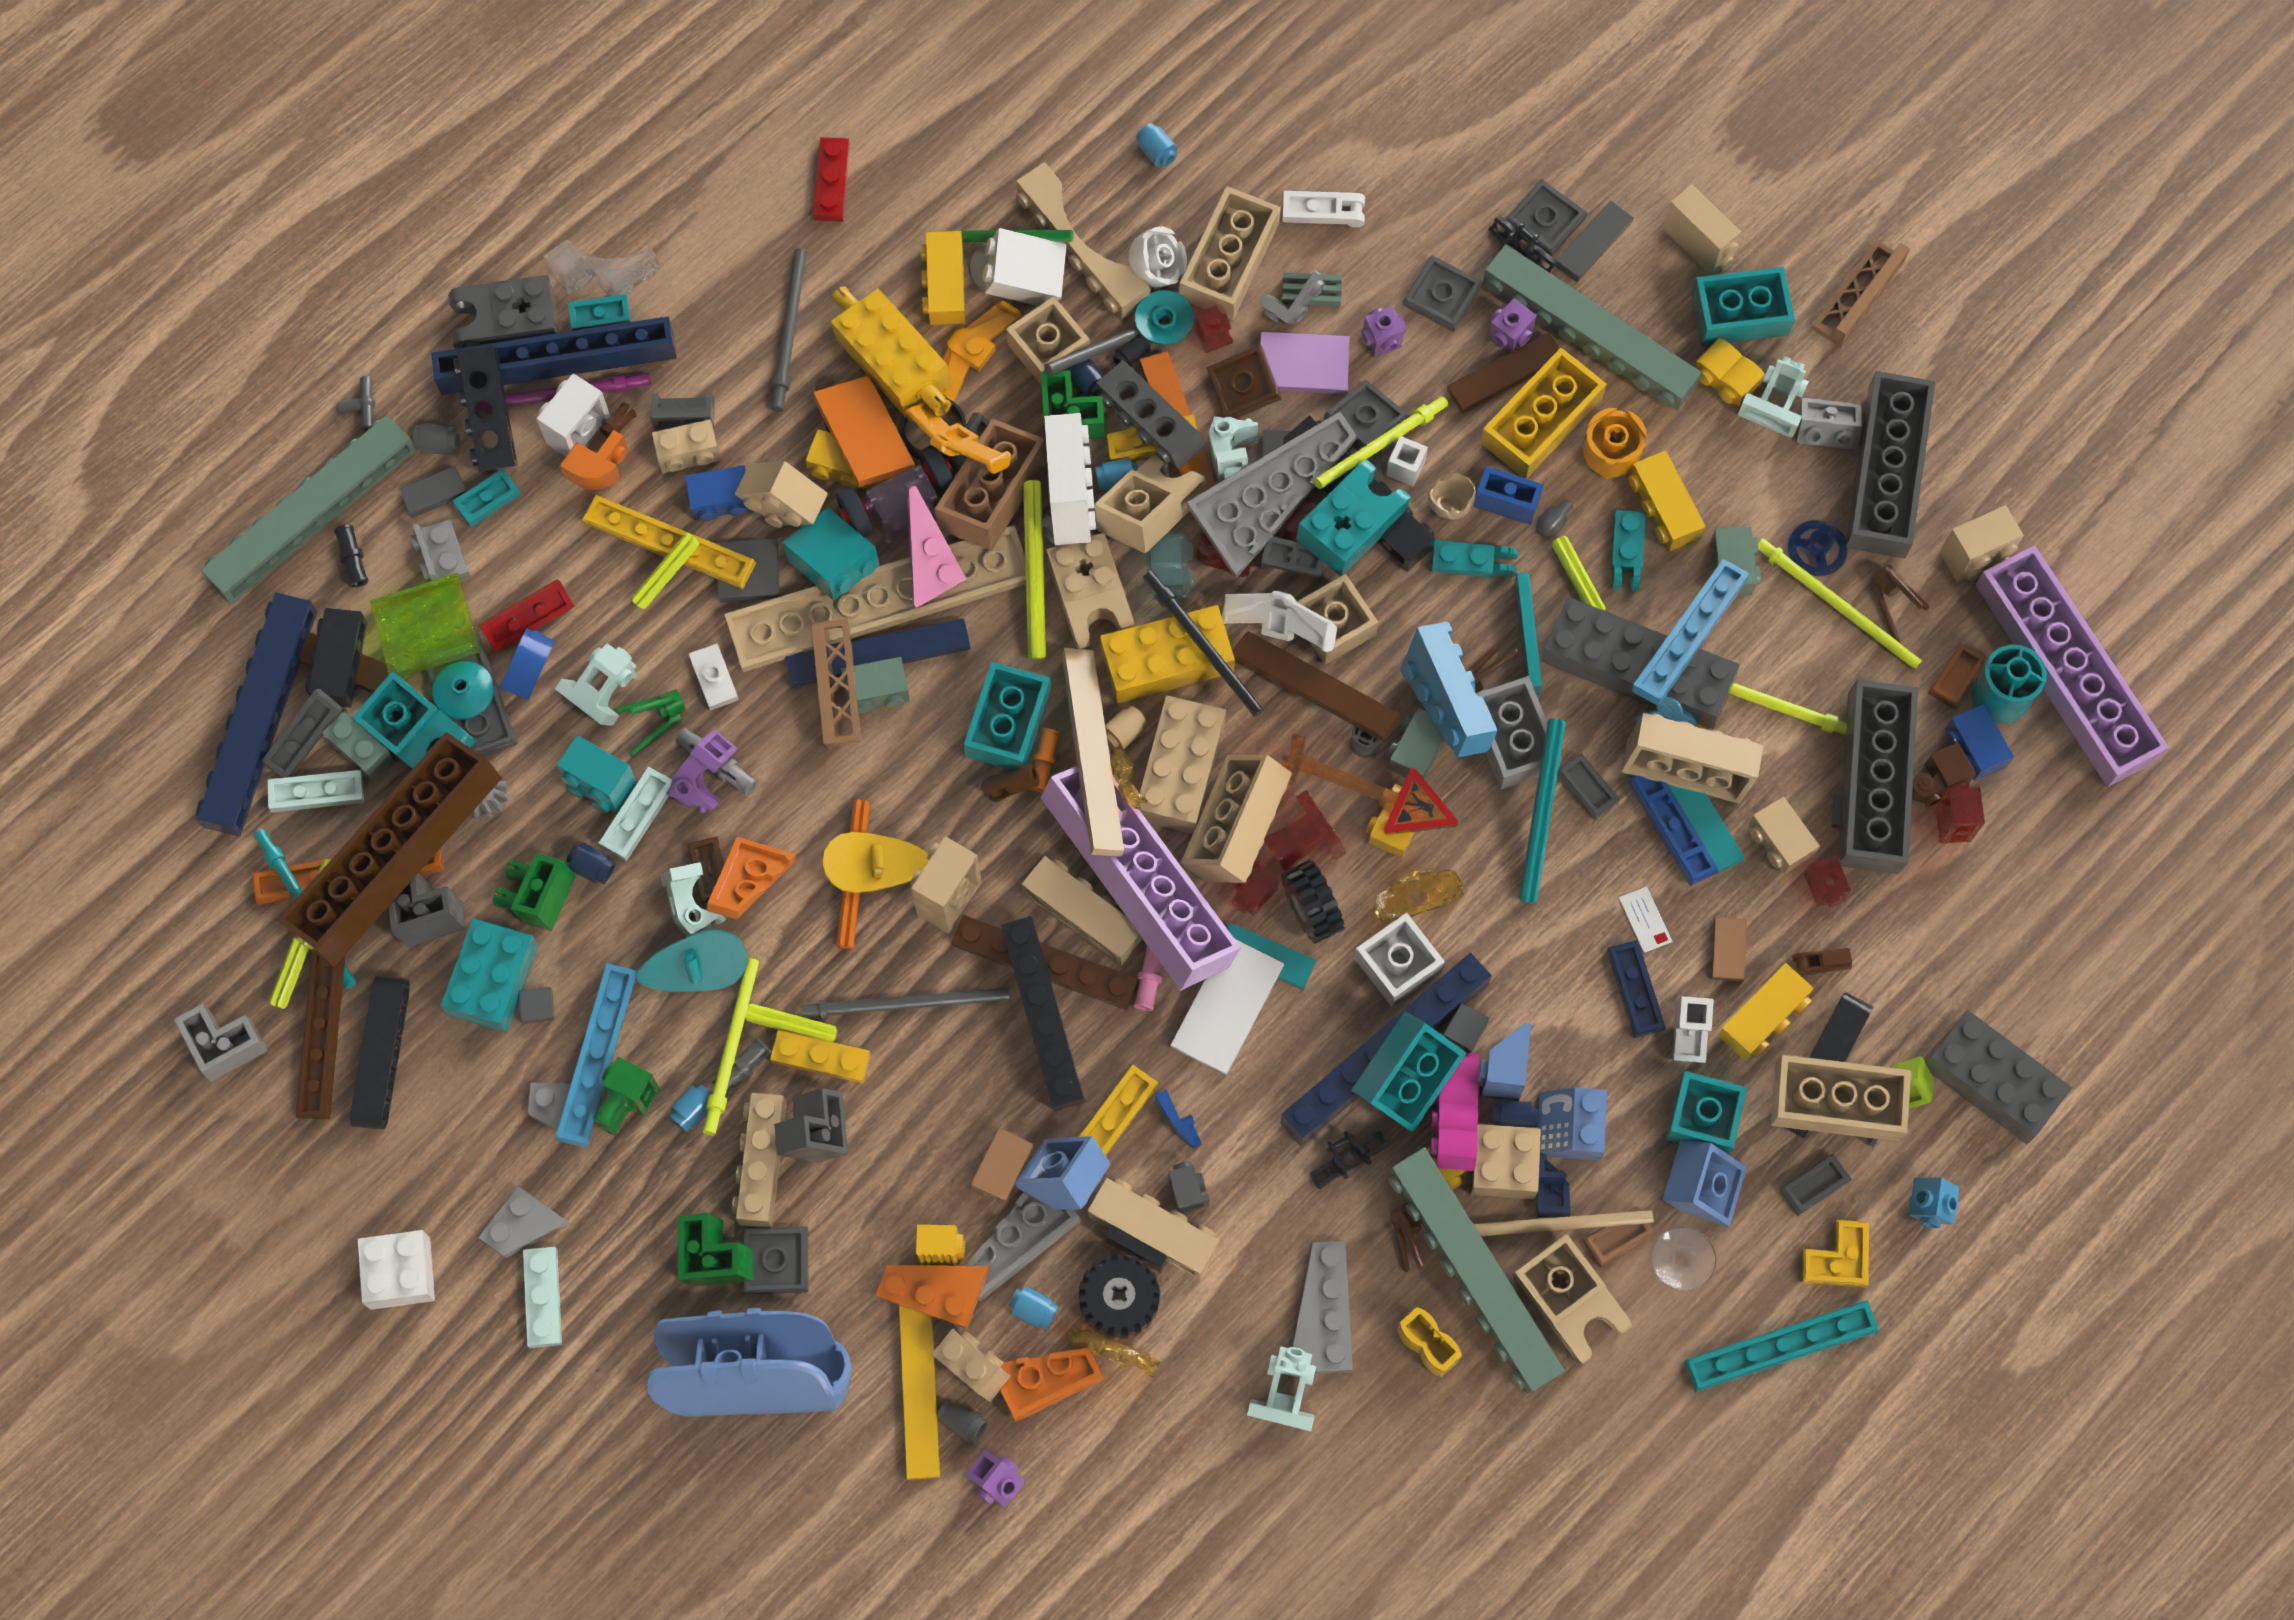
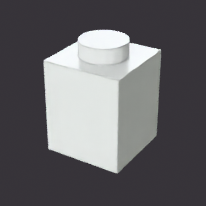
M1400 436L1388 461L1386 476L1414 487L1425 464L1428 447Z

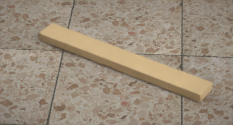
M1064 648L1061 655L1091 855L1121 857L1124 852L1094 651Z

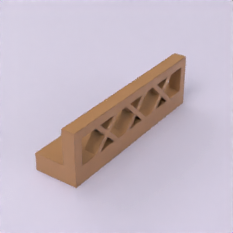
M1876 240L1813 323L1811 329L1841 348L1904 264L1910 248L1900 243L1894 251ZM1876 251L1889 258L1883 266L1874 267L1872 256ZM1870 274L1872 280L1867 287L1858 288L1857 276ZM1854 295L1856 302L1852 308L1842 309L1840 299ZM1826 318H1839L1840 324L1835 332L1822 325Z
M848 619L812 623L823 744L828 749L841 748V744L862 741L850 624ZM842 628L843 640L834 648L830 645L829 629ZM843 647L845 649V656L840 653ZM837 655L846 661L847 668L839 679L834 676L832 661ZM846 677L848 678V686L843 683ZM840 685L849 691L850 697L842 709L836 704L835 694ZM850 707H851V716L846 713V711H847ZM843 715L852 721L853 735L840 736L838 721Z

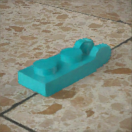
M1615 511L1611 557L1613 590L1620 589L1622 571L1632 572L1630 579L1631 591L1638 592L1640 573L1643 567L1646 512Z
M1435 540L1432 572L1492 578V576L1514 577L1517 575V567L1502 563L1494 565V559L1515 560L1518 558L1519 551L1517 548L1507 546L1495 548L1494 545Z

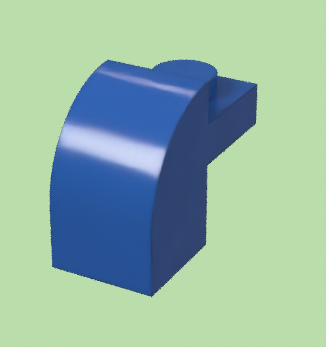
M526 628L500 688L529 700L555 640L546 637L543 633L534 632Z

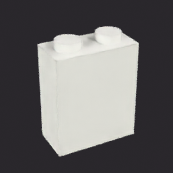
M999 228L993 238L987 240L985 255L989 256L988 264L985 265L982 275V281L986 282L985 294L1036 306L1042 305L1053 296L1059 301L1062 296L1066 244Z

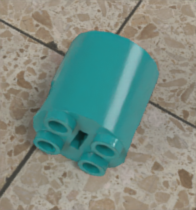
M2010 644L1999 647L1989 656L1972 685L1971 698L1973 700V708L1985 704L1994 722L2016 723L2028 712L2046 684L2047 670L2043 660L2035 651L2023 645Z

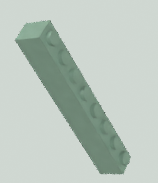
M1505 244L1486 268L1483 284L1486 285L1491 293L1495 295L1500 294L1510 302L1515 298L1537 315L1536 321L1544 327L1549 326L1558 332L1559 336L1566 342H1573L1581 347L1589 357L1599 359L1605 363L1613 373L1617 375L1622 374L1631 380L1639 390L1648 391L1657 397V400L1662 405L1672 407L1678 411L1698 385L1701 371Z
M388 415L381 420L374 421L369 426L367 432L358 439L350 441L346 445L345 450L338 456L327 460L323 464L322 469L314 476L304 479L298 489L290 496L280 499L273 510L267 515L257 518L252 527L243 535L233 538L225 550L209 558L201 569L207 580L232 605L412 455L416 449L410 437Z
M1422 1148L1388 1170L1391 1175L1388 1177L1390 1185L1397 1194L1402 1192L1408 1202L1405 1205L1408 1214L1414 1222L1419 1220L1424 1227L1425 1232L1422 1234L1425 1241L1432 1250L1437 1248L1443 1258L1440 1261L1443 1270L1450 1278L1454 1276L1459 1283L1460 1288L1457 1291L1467 1306L1472 1304L1478 1314L1475 1317L1478 1326L1485 1334L1489 1332L1495 1341L1492 1347L1502 1362L1507 1360L1513 1372L1510 1373V1376L1518 1389L1522 1390L1524 1388L1527 1393L1533 1392L1565 1371L1426 1148Z

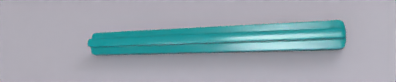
M1551 718L1547 721L1519 896L1520 901L1527 903H1536L1538 899L1566 725L1565 721Z

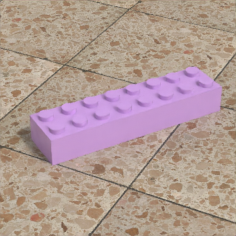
M2034 545L1983 571L1975 586L2014 645H2023L2035 651L2043 660L2047 670V679L2043 690L2107 788L2159 761L2169 749V746L2037 547Z
M1078 766L1051 776L1041 796L1042 801L1180 991L1228 969L1241 947L1113 775L1124 846V852L1121 857L1091 855Z

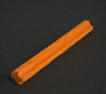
M854 800L850 832L867 833L870 812L869 801ZM842 891L836 941L838 948L852 949L854 947L860 893Z

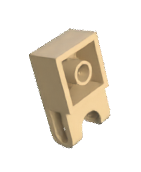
M1157 454L1151 456L1136 471H1129L1094 504L1098 531L1146 554L1190 511L1187 507V502L1206 491L1205 476L1189 471L1181 477L1169 478L1168 463H1163Z
M1105 533L1091 536V542L1065 544L1046 549L1047 564L1077 649L1090 645L1089 627L1091 623L1098 619H1107L1113 622L1118 631L1134 627V620ZM1082 573H1088L1089 575L1082 576Z
M1568 1234L1564 1235L1512 1274L1513 1278L1571 1356L1580 1364L1589 1361L1592 1355L1591 1348L1584 1337L1585 1325L1590 1320H1603L1618 1334L1626 1333L1632 1328L1631 1321ZM1553 1273L1557 1277L1563 1275L1566 1278V1281L1563 1283L1566 1286L1565 1289L1553 1286L1551 1282L1554 1280L1551 1277Z

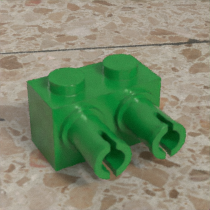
M537 853L531 865L511 860L508 865L515 868L506 867V877L509 880L520 881L522 884L518 892L499 887L495 892L502 894V896L494 894V906L512 910L526 925L552 931L576 875L563 860Z
M617 1057L615 1063H609L603 1072L602 1085L606 1090L607 1096L593 1119L599 1123V1128L615 1136L628 1112L634 1111L645 1116L660 1090L653 1075Z

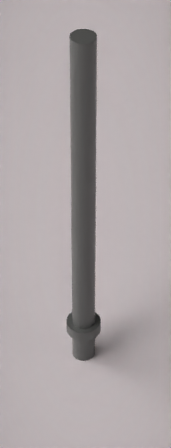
M1009 988L826 1003V1000H819V1004L801 1005V1017L820 1016L821 1019H827V1015L1009 1000Z

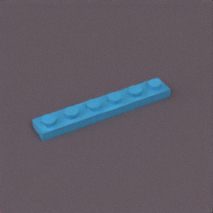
M1722 559L1633 684L1632 692L1657 706L1661 704L1745 585L1750 573Z
M606 963L557 1130L556 1141L583 1148L588 1146L595 1121L593 1117L598 1111L604 1090L602 1075L608 1064L612 1062L635 983L636 970Z

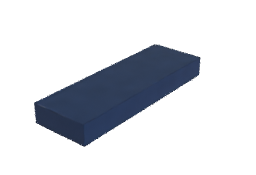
M1638 940L1608 947L1606 951L1634 1039L1665 1031L1664 1020Z

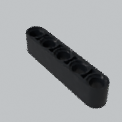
M376 976L373 980L351 1106L350 1123L352 1127L385 1130L388 1124L409 1000V979Z
M1845 991L1809 1058L1845 1062L1874 1006ZM1785 1128L1803 1139L1809 1131Z

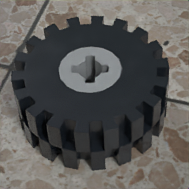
M1309 859L1281 873L1282 886L1286 891L1285 894L1290 902L1291 909L1294 911L1298 922H1300L1304 933L1306 932L1307 937L1312 943L1316 944L1345 929L1342 913L1337 906V900L1332 894L1333 891L1328 886L1325 876L1321 874L1320 868L1316 867L1314 861Z
M1117 1253L1118 1257L1104 1256V1260L1100 1262L1096 1260L1092 1264V1268L1086 1270L1083 1275V1281L1080 1282L1079 1303L1086 1323L1089 1327L1092 1326L1096 1333L1100 1335L1102 1333L1106 1334L1107 1338L1110 1339L1121 1337V1340L1128 1339L1130 1335L1134 1334L1137 1336L1141 1334V1330L1145 1327L1147 1329L1152 1324V1320L1154 1317L1156 1318L1160 1305V1288L1156 1275L1149 1270V1266L1145 1262L1140 1263L1138 1258L1132 1255L1131 1258H1128L1124 1254Z

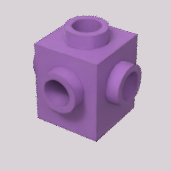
M1513 298L1503 310L1498 308L1489 320L1491 323L1489 336L1498 347L1506 348L1512 352L1518 345L1523 347L1529 341L1533 334L1531 331L1534 329L1537 315Z
M1393 307L1387 309L1378 308L1365 316L1364 328L1361 329V334L1365 344L1370 346L1374 357L1402 347L1406 325L1402 316L1396 315Z
M987 1450L982 1452L964 1475L978 1488L975 1492L978 1497L989 1505L995 1501L1004 1508L1025 1483L1016 1473L1019 1469L1016 1464L1005 1456L999 1459Z

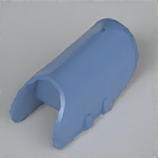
M747 1308V1312L722 1314V1311L708 1312V1315L660 1320L654 1330V1344L659 1354L673 1367L656 1368L650 1371L647 1377L648 1394H650L652 1400L668 1412L685 1417L833 1412L838 1410L846 1400L851 1383L852 1365L844 1346L835 1340L831 1329L821 1319L800 1312L761 1311V1308Z

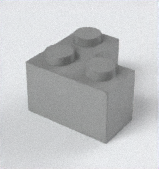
M201 1004L174 1019L201 1073L211 1082L268 1051L255 1024L246 1015L219 1028L213 1014Z

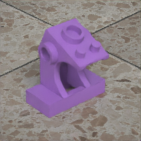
M715 729L711 731L695 746L689 757L673 775L669 796L676 798L682 805L690 807L699 806L700 812L706 813L707 809L712 811L721 802V799L705 786L703 773L706 769L715 773L734 755L738 748Z

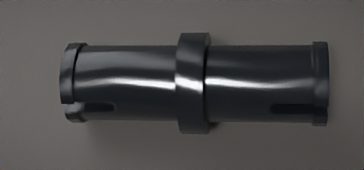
M352 525L339 526L334 530V533L336 534L341 552L339 559L345 566L349 586L352 588L364 586L369 580L362 562L364 554L362 549L358 548L354 527Z

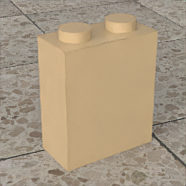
M1693 184L1670 202L1663 230L1709 275H1714L1719 270L1724 272L1734 262L1733 256L1739 248L1738 241L1741 231Z

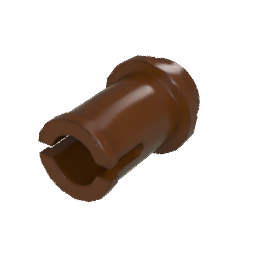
M623 402L608 419L601 420L599 430L606 438L609 437L613 430L620 433L632 419L637 417L633 408L623 416L630 407L629 404Z

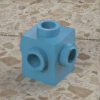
M1942 1177L1914 1178L1912 1196L1909 1200V1215L1921 1221V1225L1927 1228L1938 1229L1941 1224H1954L1955 1214L1958 1210L1959 1187Z

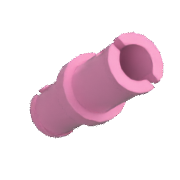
M1148 945L1146 946L1142 972H1138L1137 976L1140 982L1134 1008L1143 1011H1153L1157 987L1162 983V977L1160 976L1162 964Z

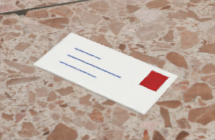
M1647 886L1619 897L1644 953L1673 942Z

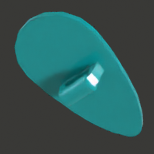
M707 929L689 935L656 952L639 968L636 979L640 984L649 988L669 992H695L726 988L736 983L743 976L748 962L747 950L742 941L732 932L722 929Z

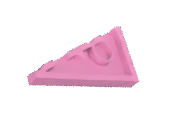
M913 485L908 488L907 505L910 517L909 549L912 562L910 567L913 584L912 605L914 608H918L965 581L966 577L917 487Z

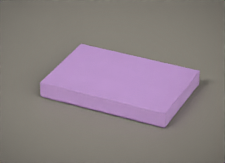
M1261 332L1260 344L1265 351L1279 391L1347 395L1350 336Z

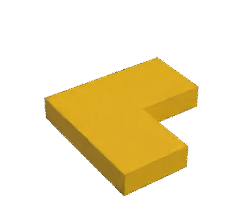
M1836 1220L1834 1251L1803 1249L1801 1283L1866 1288L1868 1286L1869 1222Z

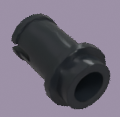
M1139 335L1123 349H1116L1115 354L1112 356L1113 361L1117 365L1124 360L1132 368L1133 362L1151 351V345L1144 336Z

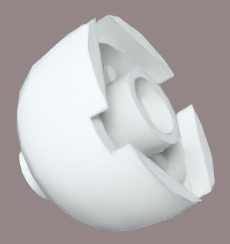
M1163 226L1141 233L1134 239L1129 249L1128 261L1131 269L1148 286L1153 288L1177 283L1180 275L1185 273L1187 267V255L1182 241L1177 242L1172 236L1176 233Z

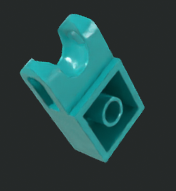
M1363 460L1299 523L1296 540L1339 576L1344 575L1381 538L1382 534L1406 511L1411 500V496L1403 489H1397L1388 496H1378L1372 493L1368 485L1373 481L1376 467L1368 460Z
M393 671L352 717V719L412 769L445 732L470 748L476 743L473 737ZM400 715H403V717L398 721V717Z

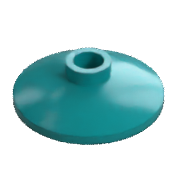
M1168 290L1150 293L1140 301L1135 312V324L1139 333L1149 342L1158 345H1171L1180 342L1190 333L1194 323V312L1189 301L1179 293ZM1161 320H1168L1170 323L1162 325L1159 322Z
M460 661L448 665L437 675L433 684L432 695L437 708L446 716L457 720H466L480 715L488 708L494 696V683L489 672L481 665L470 661ZM460 683H466V687L463 690H457L456 686Z

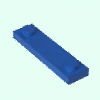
M1639 775L1631 777L1628 781L1630 787L1688 884L1692 886L1717 874L1719 871L1718 867L1668 784L1662 781L1649 780Z

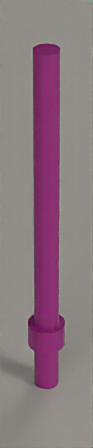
M650 373L632 376L618 374L613 375L612 379L588 383L601 392L615 390L616 393L628 391V388L651 385ZM558 387L505 395L507 407L552 400L556 395ZM481 401L477 406V411L492 409L491 404L487 401Z

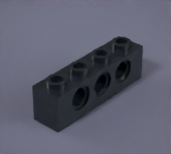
M491 346L457 352L458 358L454 359L456 376L462 377L464 387L459 389L462 407L467 406L469 418L465 419L467 436H473L475 448L470 449L473 466H478L479 472L517 466L518 462L497 347ZM476 371L484 372L487 377V383L483 388H477L472 383V375ZM481 401H487L492 406V414L488 418H482L477 412V406ZM488 430L496 433L498 437V443L493 448L485 446L482 440L484 433Z

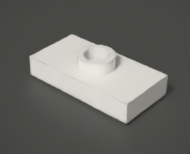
M717 643L689 653L710 711L739 700Z

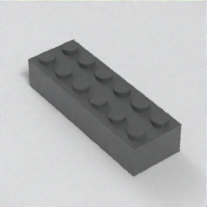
M1881 371L1875 372L1868 389L1845 548L1904 559L1911 549L1936 381Z
M1567 597L1544 647L1542 662L1656 707L1654 703L1632 692V688L1668 636ZM1699 648L1666 696L1679 701L1683 711L1689 712L1695 718L1698 725L1714 730L1736 680L1740 664Z
M1857 679L1848 692L1837 866L1899 874L1908 864L1918 687Z

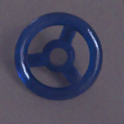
M1822 520L1804 522L1793 530L1788 540L1790 559L1812 576L1830 575L1839 570L1846 561L1848 554L1846 538L1836 526ZM1818 529L1811 533L1809 539L1800 537L1808 530ZM1836 540L1839 547L1838 556L1832 564L1827 565L1825 556L1831 550L1833 542ZM1818 543L1823 548H1817L1814 544ZM1797 547L1808 550L1815 557L1817 567L1806 564L1799 557Z

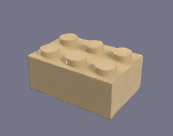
M945 836L940 844L935 843L927 856L929 862L923 870L918 869L910 885L912 886L911 890L917 916L949 934L982 882L978 855Z

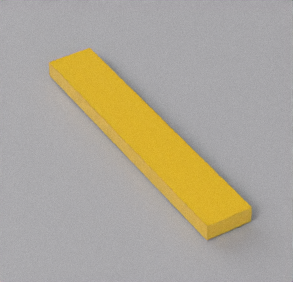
M595 495L582 519L583 523L587 526L663 557H666L680 539L688 533L598 495ZM693 535L700 544L683 565L743 589L756 565L755 560Z
M899 1305L907 1480L940 1478L935 1357L932 1355L934 1352L933 1317Z

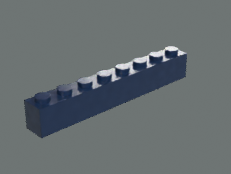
M669 316L431 353L434 380L441 395L458 393L459 389L464 388L462 377L456 376L454 359L458 358L457 352L484 347H497L503 385L567 376L573 373L580 374L677 359L674 333ZM476 371L472 375V383L475 387L483 388L486 385L487 377L484 372Z
M275 592L273 601L267 604L265 610L266 621L263 630L260 629L256 635L254 656L250 657L246 664L247 676L244 685L239 686L236 693L237 705L235 711L229 715L226 722L227 734L224 742H220L216 751L217 762L214 771L211 770L207 776L205 797L197 805V820L206 829L241 836L265 766L262 759L272 746L300 664L299 658L308 632H311L317 610L309 600Z
M1470 952L1283 1112L1280 1124L1300 1146H1303L1359 1097L1351 1091L1405 1011L1425 1022L1434 1030H1437L1456 1014L1461 1003L1468 1004L1489 985L1492 975Z

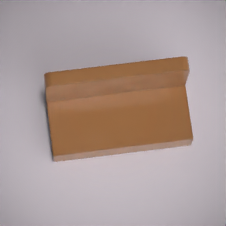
M999 1128L971 1183V1191L981 1196L987 1193L997 1199L1006 1201L1033 1148V1144Z

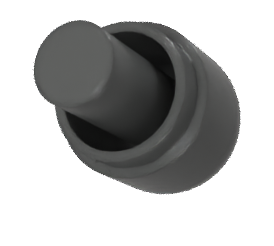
M1564 499L1557 507L1551 506L1547 508L1537 520L1539 533L1546 537L1556 535L1568 520L1566 514L1573 508V505Z

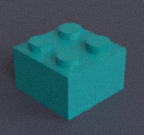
M578 735L557 764L562 776L561 780L566 784V790L578 798H582L583 795L592 800L591 804L604 813L610 810L617 815L637 785L629 764Z
M1685 1071L1679 1080L1665 1140L1679 1143L1680 1140L1712 1143L1729 1155L1734 1148L1748 1087Z

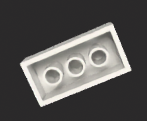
M1081 413L1044 416L1055 545L1091 542L1090 530L1096 529L1095 511H1089L1090 508H1094L1093 489L1087 490V487L1093 486L1091 468H1085V465L1091 464L1090 446L1084 447L1083 443H1089L1088 425H1082Z

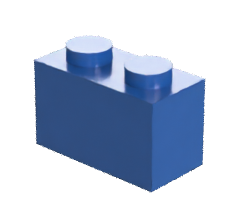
M745 465L685 476L690 509L694 520L711 521L716 519L717 516L727 514L739 516L750 510L744 506V501L735 495L746 472Z
M1486 466L1477 490L1474 507L1531 525L1544 484Z
M1985 704L1951 718L1945 728L1949 744H1960L1976 773L1973 778L1974 781L2006 768L2014 758Z

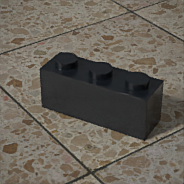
M325 608L323 618H319L317 624L318 645L313 647L311 662L313 664L312 675L307 676L305 684L306 693L311 696L314 690L321 689L341 707L351 708L368 625L361 611Z

